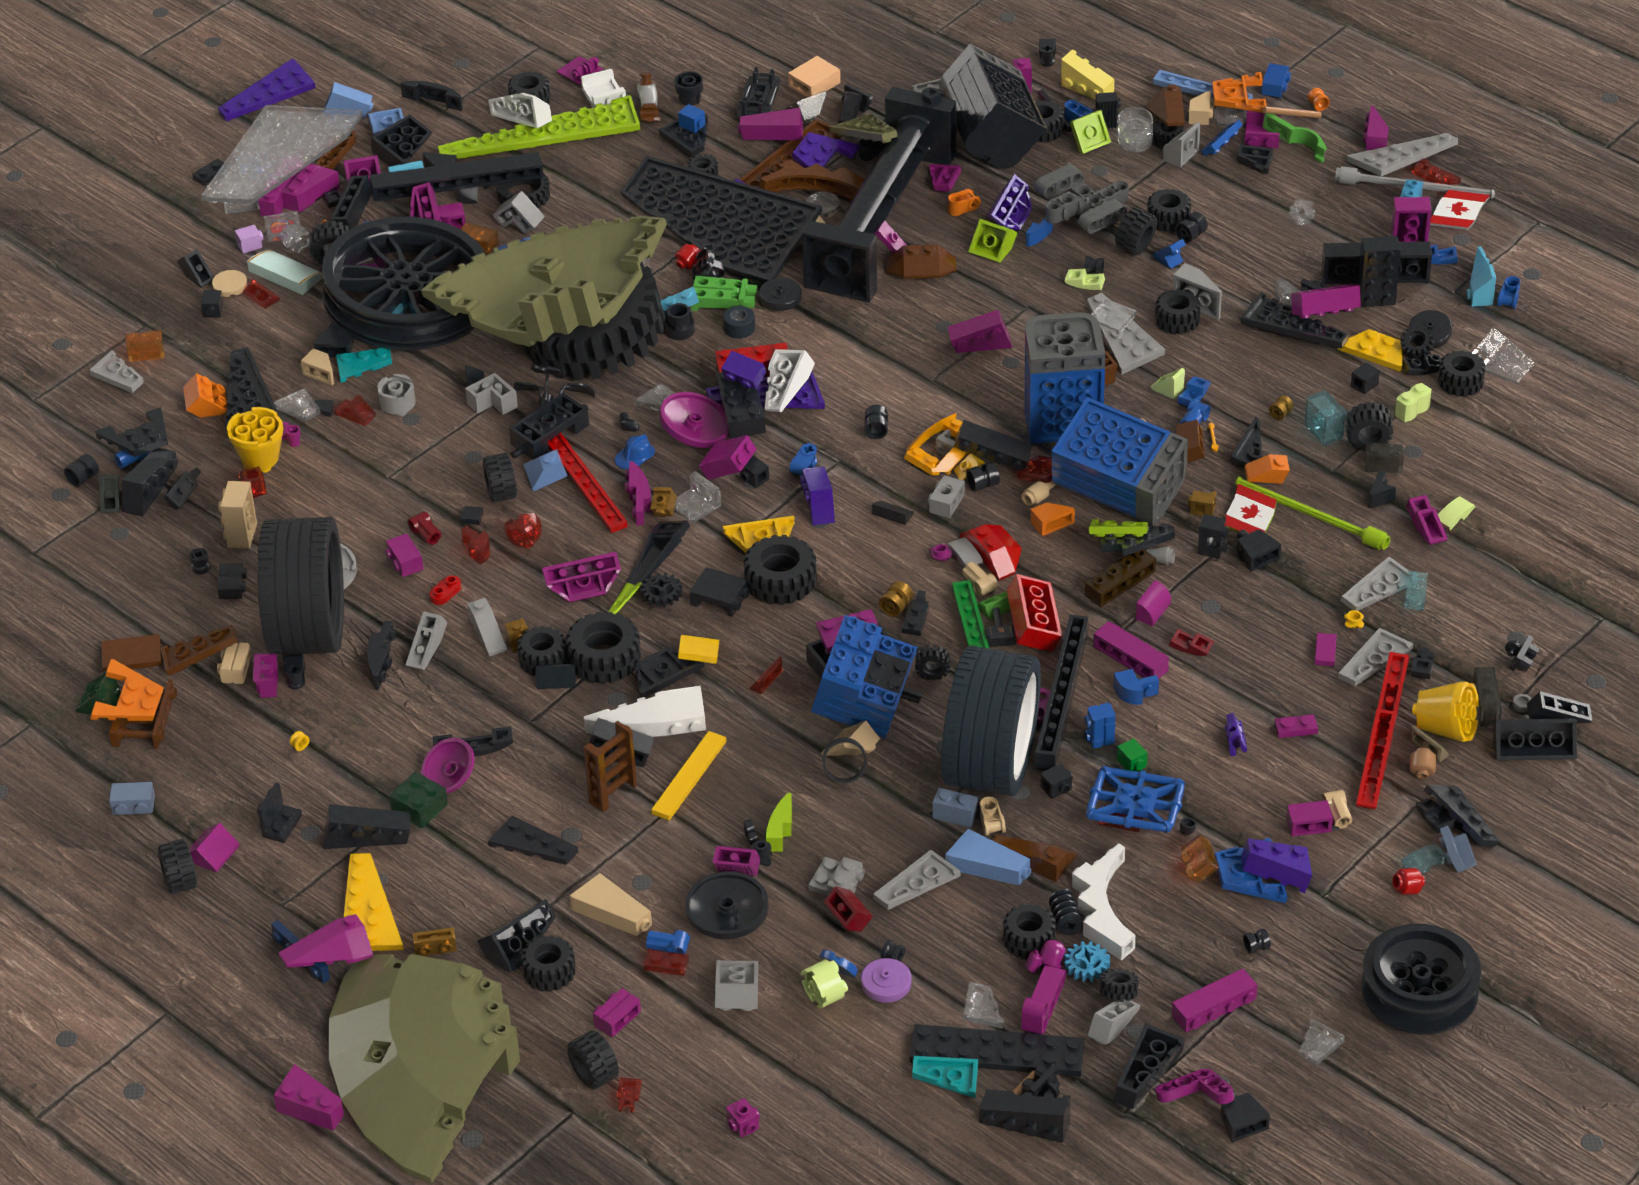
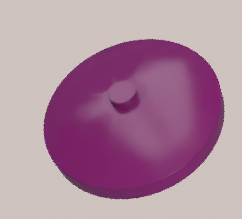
M678 392L665 398L659 411L661 425L672 437L684 444L709 448L713 447L715 443L725 441L729 435L721 405L707 396L693 392Z

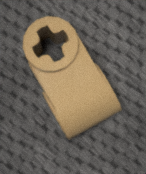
M984 797L980 802V819L984 835L988 836L989 833L999 831L1005 833V820L997 799L994 797Z

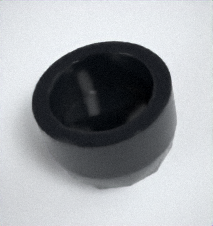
M1189 817L1182 818L1180 831L1184 835L1194 833L1197 822Z

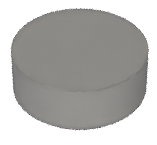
M1526 694L1516 695L1512 702L1513 709L1519 713H1527V703L1532 698Z

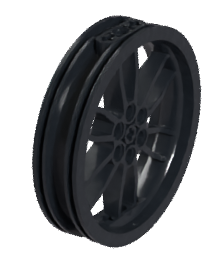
M389 217L360 224L339 236L330 245L324 256L322 274L324 279L323 304L325 311L331 321L340 329L350 334L352 338L372 346L393 350H421L451 343L467 335L475 328L471 326L468 314L458 313L454 316L423 297L421 290L436 277L445 273L443 271L451 263L457 266L461 263L467 265L472 262V257L484 253L486 256V253L481 245L470 235L452 225L437 220L420 217ZM402 252L420 254L413 262H406ZM392 253L395 261H391L383 254ZM434 256L440 257V258H438V259H436V260H433V261L427 263V262H428L429 260H431ZM372 257L378 267L355 264ZM342 290L370 294L358 303ZM384 303L378 310L372 309L373 307H376ZM400 303H406L411 314H395L392 312ZM417 305H423L430 312L421 313Z

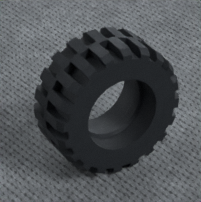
M772 535L771 538L765 537L760 542H755L744 556V578L748 580L750 593L762 602L767 601L768 604L778 603L779 605H784V603L789 602L791 604L795 600L800 601L816 585V555L813 549L805 541H799L797 537H788L787 535ZM775 568H789V569H790V570L783 571V572L771 571V569H775Z
M607 611L606 613L596 612L593 615L591 613L587 614L585 618H579L576 624L573 623L566 634L565 642L568 664H575V674H579V677L584 680L588 679L589 682L595 683V681H598L599 683H605L610 681L612 683L616 682L619 678L623 679L627 674L630 675L635 670V663L639 662L641 658L640 636L636 625L627 617L623 618V615L618 613L613 614ZM599 645H612V646H614V647H612V648H610V649H606V650H596V649H592L593 647H596V646H599Z

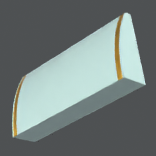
M272 250L262 251L247 260L249 272L301 295L305 294L323 278L322 272Z

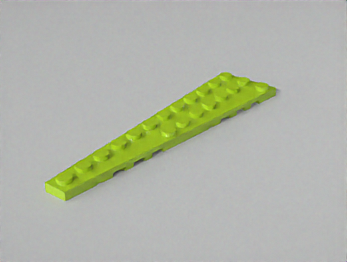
M631 95L611 100L609 104H595L596 107L587 109L583 107L575 113L568 111L559 115L551 116L552 121L539 128L519 124L515 125V129L506 131L504 128L500 129L499 133L496 134L485 133L481 138L470 137L438 146L439 154L456 155L457 159L483 156L485 154L640 130V123Z

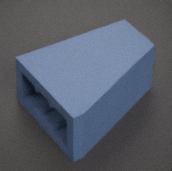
M334 82L324 105L322 117L365 118L367 112H371L374 104L371 102L372 95Z

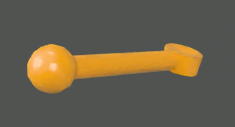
M1209 423L1207 428L1211 434V450L1216 452L1219 446L1215 441L1213 430L1215 426L1213 423Z

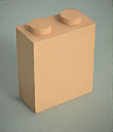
M816 56L788 73L789 87L813 100L840 84V69Z

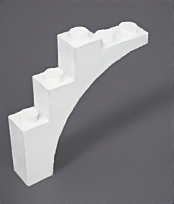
M1117 844L1113 849H1109L1100 860H1096L1092 866L1085 862L1081 867H1077L1072 873V888L1080 892L1077 898L1078 909L1081 914L1086 916L1083 921V936L1095 944H1100L1101 948H1106L1107 952L1122 961L1135 949V934L1128 930L1115 916L1106 894L1110 879L1125 861V847Z

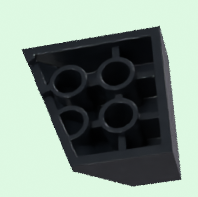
M409 114L371 137L372 153L390 167L406 164L432 135V131Z

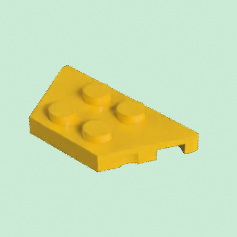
M1368 329L1350 337L1342 349H1337L1393 370L1402 371L1401 340Z
M793 515L723 526V533L746 553L755 542H760L762 538H771L772 535H787L789 537L795 523V517Z

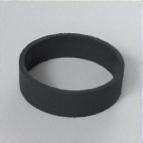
M843 737L833 740L826 746L822 756V763L826 774L832 780L839 783H850L860 778L867 766V757L864 748L859 742ZM852 743L862 751L864 763L861 770L854 776L839 778L832 775L826 768V755L836 744Z

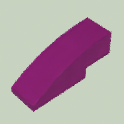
M1427 495L1410 498L1406 508L1425 541L1429 545L1447 541L1448 538L1436 509L1431 507Z

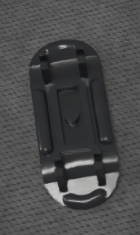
M758 67L754 68L753 75L748 78L738 104L737 116L739 120L741 116L771 111L781 83L780 78L775 75L774 69H771L770 73H759Z

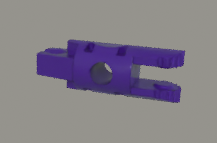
M1234 713L1227 714L1225 731L1231 756H1236L1235 748L1241 747L1243 752L1248 751L1241 720L1238 721Z

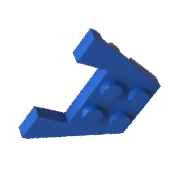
M1266 838L1263 841L1271 842V839ZM1237 846L1215 852L1214 862L1222 889L1286 903L1288 897L1284 885L1280 883H1262L1261 877L1243 871L1241 854L1244 847L1238 848Z

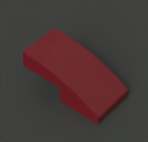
M1177 629L1168 646L1188 654L1207 656L1215 641L1199 633L1194 637Z

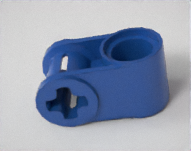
M1068 100L1064 105V117L1068 122L1094 112L1075 100Z
M1510 276L1505 279L1502 290L1499 293L1497 306L1505 305L1516 309L1520 291L1519 278Z
M806 443L801 446L791 461L790 473L803 476L802 469L815 467L817 464V458L815 457L817 448L814 444Z

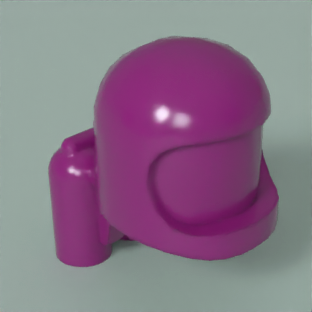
M1048 940L1044 943L1040 953L1036 949L1030 952L1025 965L1027 970L1033 973L1042 964L1061 969V961L1066 952L1065 947L1057 940Z

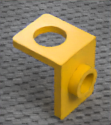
M971 453L954 471L959 480L964 481L967 478V469L975 466L981 467L985 463Z

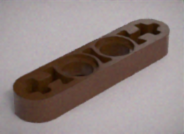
M352 130L343 131L319 158L316 165L333 170L356 143L355 132Z

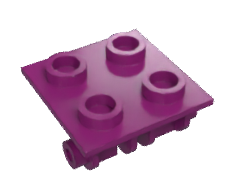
M578 56L556 72L581 85L582 76L600 72L603 68L598 66L599 59L597 57H591L589 60Z

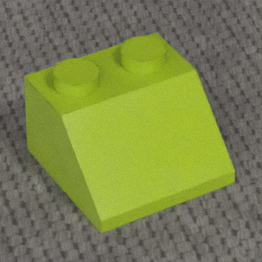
M980 219L968 252L1001 262L1012 249L1018 232Z

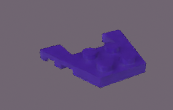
M808 132L794 150L792 158L804 168L816 163L825 167L836 152L853 159L859 151V144Z

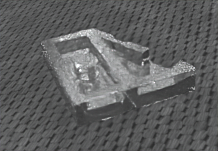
M305 388L274 402L277 410L303 421L321 414L320 408Z
M969 982L962 1019L1002 1028L1004 1019L999 1015V1007L993 998L991 987Z
M1311 1019L1310 1029L1306 1032L1305 1041L1300 1048V1057L1317 1066L1345 1042V1037L1321 1022Z

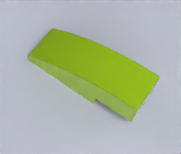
M787 793L781 799L770 817L766 841L770 843L772 852H783V837L791 836L792 793Z

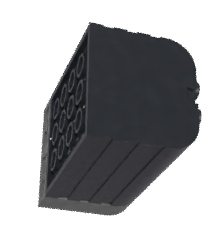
M971 43L940 79L939 87L943 97L956 100V126L967 151L975 158H982L988 165L992 164L1002 169L1015 166L1048 130L1021 71Z

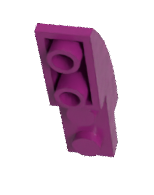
M632 461L629 462V469H626V480H629V482H625L626 493H629L630 500H633V505H636V507H632L633 518H636L637 525H644L645 512H652L650 509L651 491L644 473Z

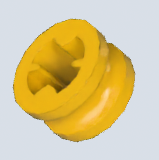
M297 731L291 736L289 743L297 751H302L308 746L310 740L302 731Z

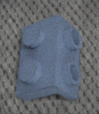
M1448 826L1440 828L1443 836L1440 837L1443 848H1447L1448 852H1445L1448 863H1453L1458 873L1476 866L1477 863L1467 835L1464 833L1454 837Z

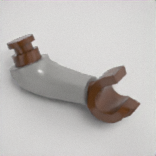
M650 72L639 73L641 79L640 83L637 84V90L641 104L640 121L647 123L660 121L657 108V90L655 83H652L650 78L652 74Z

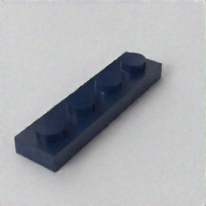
M279 920L271 924L273 940L277 944L280 943L284 949L300 941ZM315 962L312 966H305L312 977L318 978L323 984L330 980L328 965L324 962Z

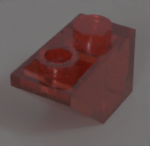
M259 466L243 470L239 473L242 482H250L253 498L267 494L265 479Z

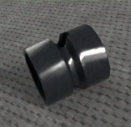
M1193 212L1176 224L1175 232L1180 240L1183 239L1185 243H1189L1207 230L1208 223L1201 213Z
M871 405L865 410L864 432L871 439H881L888 433V411L884 406Z
M86 453L64 468L65 477L75 487L81 486L88 479L99 473L97 462L91 455Z
M992 461L982 464L981 467L975 466L966 470L967 481L973 492L985 489V486L991 487L1000 483L998 469Z

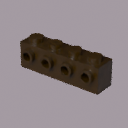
M1143 549L1117 560L1113 565L1103 569L1099 574L1085 582V597L1100 608L1154 574L1156 572V557Z

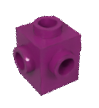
M745 1098L726 1107L728 1126L740 1138L747 1134H752L759 1129L760 1114L756 1107H752Z

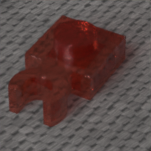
M620 1077L617 1092L619 1112H622L624 1106H630V1113L634 1112V1101H639L642 1079Z

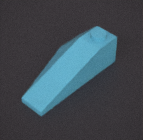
M1482 247L1477 248L1470 286L1466 290L1467 300L1470 299L1472 307L1493 305L1496 275Z

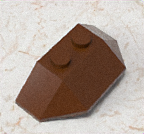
M903 245L886 259V274H893L903 279L940 278L957 271L956 257L940 245Z

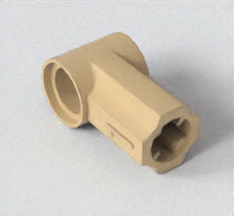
M970 562L962 570L963 575L968 580H971L974 591L978 596L981 597L998 588L994 575H987L976 563Z
M1337 790L1322 793V801L1328 800L1334 825L1342 829L1351 824L1352 817L1347 808L1345 792Z

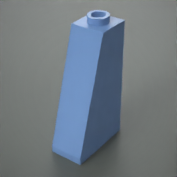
M967 829L945 854L946 861L959 869L960 872L1014 885H1020L1031 874L1029 858L970 829Z

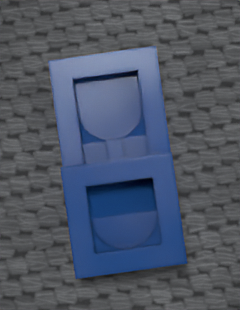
M1045 218L1040 224L1033 222L1026 232V246H1033L1046 238L1052 232L1053 224L1048 223Z
M1431 245V264L1458 263L1456 246L1438 250L1437 245Z
M1194 376L1187 382L1186 390L1178 396L1177 403L1189 406L1192 400L1200 402L1207 392L1211 381Z

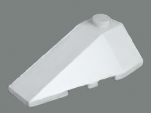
M520 93L488 100L491 116L539 128L552 121L550 106L533 95Z
M775 349L769 363L770 377L767 379L769 388L766 392V411L782 412L809 378L815 363L805 350Z

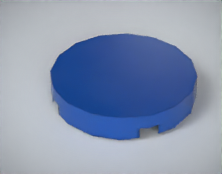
M823 949L819 955L821 960H828L829 962L834 960L838 965L839 972L846 976L855 978L858 973V969L854 964L845 958L836 956L830 950Z

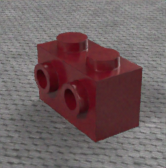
M835 886L824 901L831 912L842 923V926L849 931L862 932L873 917L851 890Z

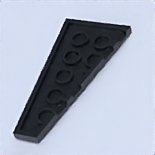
M1263 292L1259 294L1241 317V324L1248 325L1249 327H1257L1265 331H1272L1285 336L1296 337L1300 340L1328 345L1333 348L1342 349L1348 341V333L1333 326L1327 327L1319 319L1314 321L1310 318H1299V315L1292 314V306L1281 305L1279 300L1275 298L1271 300Z
M248 347L231 351L226 432L229 420L238 412L242 414L252 411L254 407H263L277 412L278 415L276 406Z

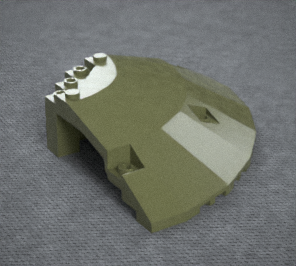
M636 216L630 217V221H621V218H615V222H605V219L591 221V225L582 226V223H577L578 227L568 229V226L554 228L555 232L544 235V232L530 235V239L519 242V239L508 242L506 243L507 247L498 250L496 247L493 249V253L486 256L484 253L471 258L472 262L464 265L461 263L458 265V270L452 273L447 271L436 277L421 292L423 297L454 316L458 313L468 314L472 327L516 344L532 346L536 341H546L553 333L570 334L573 329L580 325L594 327L597 323L607 324L617 314L643 277L640 263L645 258H652L667 223L665 218Z
M393 954L373 955L372 958L355 962L343 977L329 1017L330 1067L342 1106L352 1117L353 1123L358 1126L365 1141L377 1147L379 1153L388 1156L392 1163L403 1172L433 1183L443 1169L442 1162L454 1147L453 1140L464 1126V1121L466 1120L465 1111L490 1069L510 1076L520 1062L516 1027L511 1026L509 1005L503 1003L501 983L483 977L481 970L462 963L410 954L405 962L394 958Z

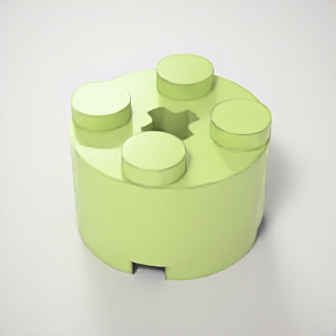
M822 960L801 971V975L805 976V979L802 980L804 990L811 1002L816 1001L819 1004L816 1006L819 1009L842 999L845 992L848 991L846 982L843 979L841 980L838 974L839 968L834 960L830 962Z

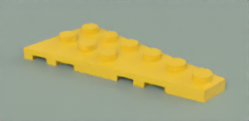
M371 853L350 854L344 917L354 914L358 916L365 926L372 951L404 950Z

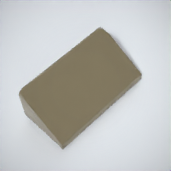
M1415 725L1412 727L1411 742L1419 748L1430 749L1436 755V761L1439 763L1449 756L1448 752L1440 744Z

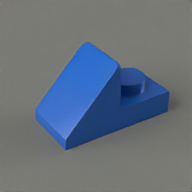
M1181 239L1153 253V256L1167 267L1173 268L1183 262L1180 248L1186 244Z

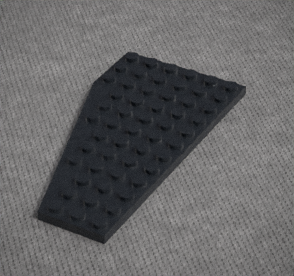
M650 156L644 158L621 190V194L625 199L650 217L665 218L666 228L686 243L694 244L699 250L702 248L712 249L714 251V260L723 263L725 271L763 283L778 277L802 242V232L810 220L816 221L823 211L822 206Z

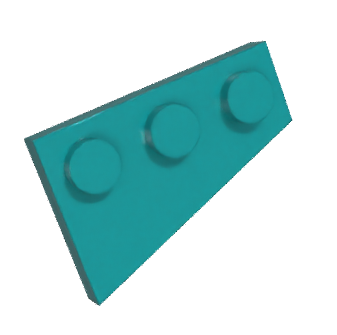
M386 348L336 355L341 383L347 381L346 378L361 376L364 371H374L392 364L390 349Z
M914 1056L912 1078L976 1098L978 1059Z

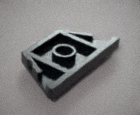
M667 647L635 663L640 697H647L705 667L704 662L679 659V652Z

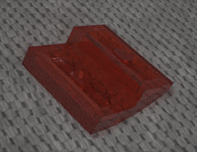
M1039 455L1029 459V467L1017 472L1018 479L1049 483L1052 481V457Z

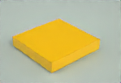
M681 635L678 658L716 664L719 640Z

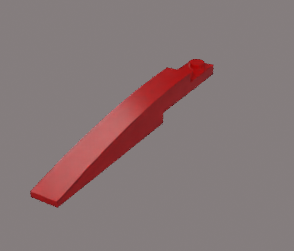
M1389 653L1356 802L1358 807L1377 808L1409 661V655Z

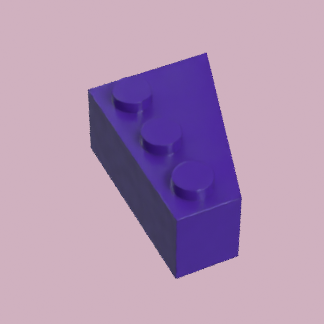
M825 467L802 469L803 476H800V485L808 503L812 524L835 523L833 491Z
M1247 839L1241 854L1243 871L1265 879L1271 877L1280 880L1281 885L1287 886V884L1300 888V892H1306L1312 877L1307 847Z

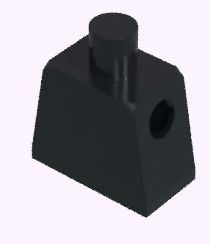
M1241 530L1237 534V553L1250 572L1281 558V544L1262 530H1256L1252 533Z
M1234 1092V1100L1232 1102L1221 1104V1118L1232 1143L1269 1129L1270 1114L1250 1093L1237 1096Z

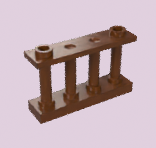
M169 679L166 689H163L162 703H159L157 708L159 711L158 716L154 717L153 721H128L127 718H116V720L112 721L109 731L112 747H120L122 739L128 737L152 739L154 749L159 748L160 742L164 740V728L173 699L177 697V688L173 685V679ZM129 723L155 725L153 731L125 729Z
M619 721L615 722L616 735L601 747H595L591 743L583 747L589 803L602 812L609 808L608 795L626 782L633 788L637 786L633 732L629 726ZM617 744V749L604 758V754ZM618 759V763L605 772V768ZM619 773L620 777L607 786V781Z

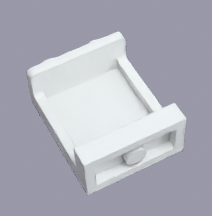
M612 69L581 77L582 91L592 108L596 107L595 104H609L611 100L626 96L624 87L619 88L616 83Z

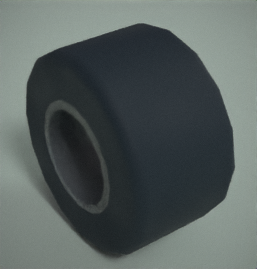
M734 306L727 309L723 315V329L725 333L732 338L739 339L750 336L755 331L754 312L745 306Z

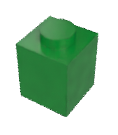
M1134 738L1117 746V761L1126 770L1137 772L1147 767L1148 752Z

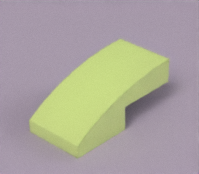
M1069 269L1065 278L1066 284L1088 290H1102L1105 281L1104 273L1087 274L1086 269Z
M1462 497L1456 498L1438 514L1442 526L1451 531L1460 519L1465 520L1475 508V505Z

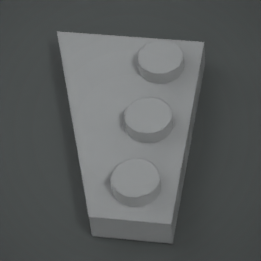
M113 350L89 370L90 376L131 393L144 383L143 377L132 367H128L122 358L116 356Z

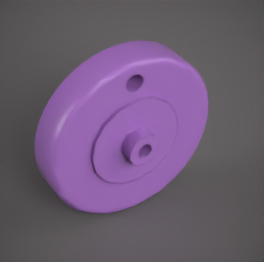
M883 958L872 961L861 973L863 992L869 998L878 1002L897 1001L906 996L911 988L912 980L909 968L904 963L895 959Z

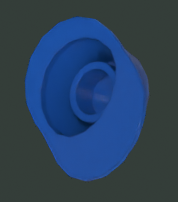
M647 435L633 436L627 440L625 448L615 457V463L619 468L629 469V462L632 461L637 466H640L654 455L655 449L649 443Z

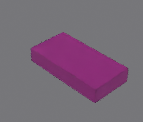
M1317 633L1315 665L1334 667L1337 634Z

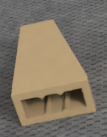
M601 873L570 895L571 909L574 912L632 935L638 936L652 926L651 911Z

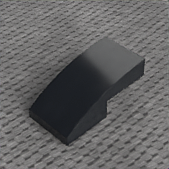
M1431 797L1415 803L1421 816L1435 832H1441L1440 828L1448 826L1449 829L1455 827V821L1444 812V807H1440L1435 802L1436 798Z

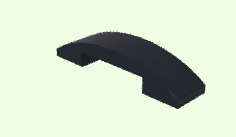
M404 81L400 84L402 97L417 101L419 97L444 102L446 107L450 109L463 110L462 96L447 86L426 81Z
M512 727L492 729V735L461 739L471 746L474 757L482 756L513 744ZM453 735L433 736V746L444 739L453 738Z

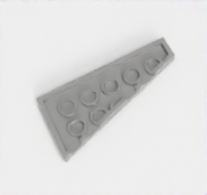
M1443 133L1346 155L1347 162L1379 176H1384L1457 145L1458 138L1449 133Z
M1103 293L1087 299V306L1091 314L1099 321L1102 336L1110 353L1114 356V361L1119 366L1121 375L1165 355V348Z

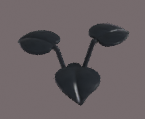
M531 365L532 371L545 373V388L533 383L515 382L513 389L516 392L522 390L538 391L540 408L554 397L548 394L549 374L559 375L561 370L550 366ZM581 383L563 385L558 393L560 395L564 390L587 393L595 397L593 388Z

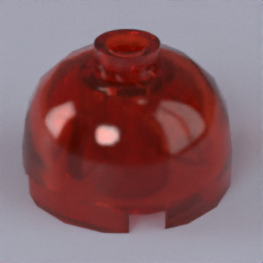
M525 513L518 515L519 519L514 521L513 518L509 519L503 528L509 542L513 545L530 548L540 539L543 529L537 514Z

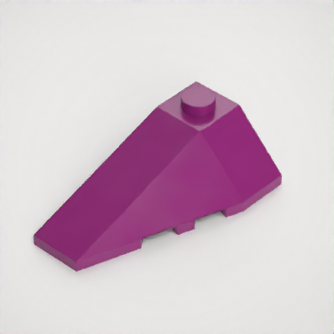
M354 914L336 919L280 951L279 957L285 966L289 968L312 966L315 962H326L329 965L334 964V961L338 960L354 963L372 958L373 953L365 926L358 916Z

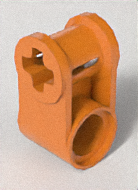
M969 188L948 196V214L952 216H959L976 210L981 205V199L975 196Z

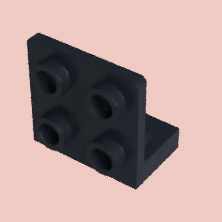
M275 783L272 789L268 790L266 798L257 808L262 837L285 843L302 817V810L283 805L279 783Z

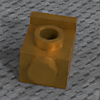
M654 487L650 509L657 517L673 516L677 495L672 488Z
M1193 491V494L1189 495L1187 506L1190 507V514L1213 516L1217 492Z
M523 618L505 624L506 640L513 653L518 651L517 642L520 636L528 630Z

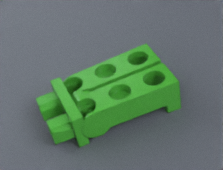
M695 276L693 287L697 293L699 303L692 305L691 311H698L699 307L725 309L734 306L755 307L757 285H749L748 279H742L741 281Z

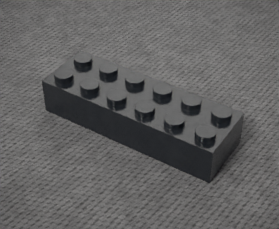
M1399 242L1401 254L1398 283H1429L1432 261L1430 242ZM1323 243L1321 274L1322 278L1327 280L1326 284H1358L1361 243Z

